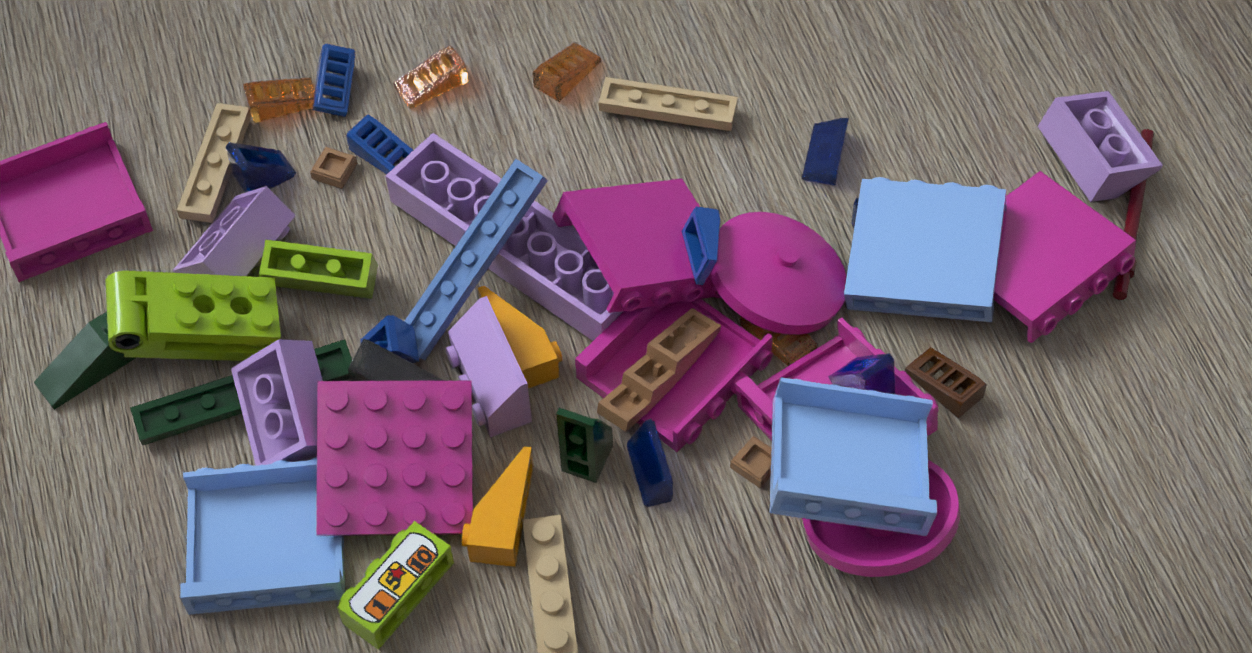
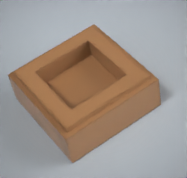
M325 147L310 171L311 178L343 189L358 164L356 156Z
M752 436L730 461V468L761 488L771 477V447L755 436Z

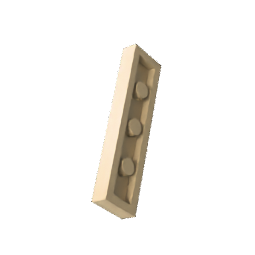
M605 77L598 104L599 111L732 131L738 97Z
M216 104L177 208L180 219L213 223L252 116L249 107Z
M561 515L522 519L538 653H578Z

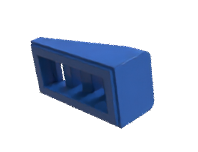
M324 44L322 46L318 60L313 104L314 111L346 117L355 62L354 49L331 44ZM326 71L334 72V73H339V74H343V75L328 73V72H326ZM324 84L339 86V87H342V88L333 87V86H328V85H324ZM328 95L341 98V101L323 98L322 96Z
M369 114L359 121L346 135L349 150L385 174H388L395 168L393 164L401 156L406 158L413 151L406 143ZM378 142H381L375 149L373 148ZM393 150L386 158L383 157L388 151Z
M696 206L682 229V235L695 282L698 285H704L717 262L720 213L717 209Z

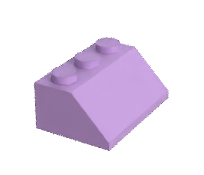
M1109 91L1056 97L1038 125L1048 143L1090 202L1118 198L1158 172L1163 166Z
M267 186L237 195L172 271L174 273L247 276L253 267L257 268L261 265L265 240L280 241L290 230L288 224L296 215Z
M487 296L482 297L448 331L451 346L445 349L452 368L459 366L462 375L458 376L459 381L472 382V398L475 402L472 405L473 415L478 426L485 424L489 436L493 437L531 423L532 418L527 381Z
M278 339L231 368L255 465L272 464L279 460L290 462L308 461L317 457V381L323 380L312 341Z

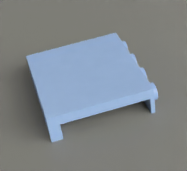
M884 177L862 179L844 290L847 309L992 322L1004 211L1007 208L1006 189H999L992 185L968 187L954 182H948L943 185L927 184L921 180L900 182L891 181Z
M781 377L773 399L770 513L927 536L937 515V500L929 499L926 422L933 405V400Z
M317 457L308 461L290 462L279 460L272 464L256 466L239 464L234 468L225 469L200 468L194 472L183 473V479L188 488L186 583H181L180 598L188 615L341 599L345 593L344 536L316 535Z

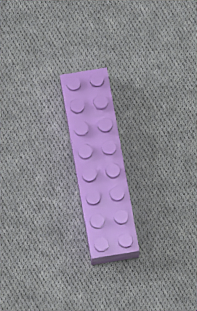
M434 133L385 176L390 201L454 246L458 244L502 179ZM534 200L488 269L594 341L623 311L608 313L606 310L614 293L575 227H558L552 218L553 212Z

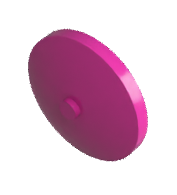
M750 212L738 215L728 220L719 229L717 262L709 275L719 295L736 313L759 327L782 334L811 333L822 329L835 318L845 301L844 290L847 276L843 264L834 249L818 233L799 221L769 212Z
M928 460L929 499L937 500V515L927 536L802 518L806 538L813 551L824 562L849 574L884 577L912 571L936 558L954 538L960 521V507L956 487L942 468Z

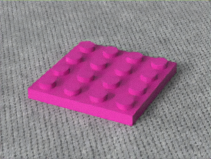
M317 381L316 535H397L401 530H407L414 521L434 535H462L464 524H471L473 513L472 382Z

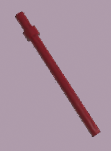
M1144 129L1140 135L1152 150L1154 132L1150 129ZM1147 179L1134 186L1129 196L1124 232L1136 241ZM1136 260L1127 273L1119 274L1115 277L1112 294L1115 299L1124 300L1127 298L1130 279L1135 275Z

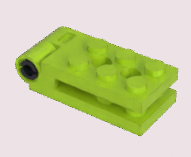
M124 270L110 274L105 280L108 344L114 351L124 353V357L244 361L278 339H281L275 278Z

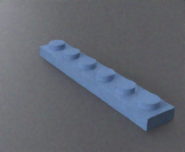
M514 160L404 321L414 327L419 358L426 360L548 180L521 161Z

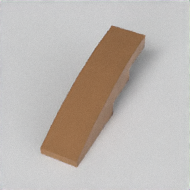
M691 308L648 343L646 355L623 373L622 383L598 402L597 413L627 432L690 369L720 332L721 325Z

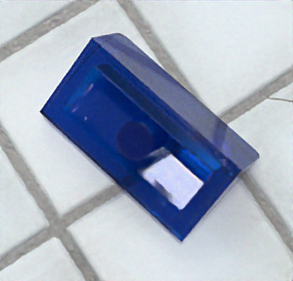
M839 118L814 124L802 180L836 186L849 118Z
M648 419L628 440L627 450L643 503L646 507H651L672 501L673 480L655 422L652 419Z

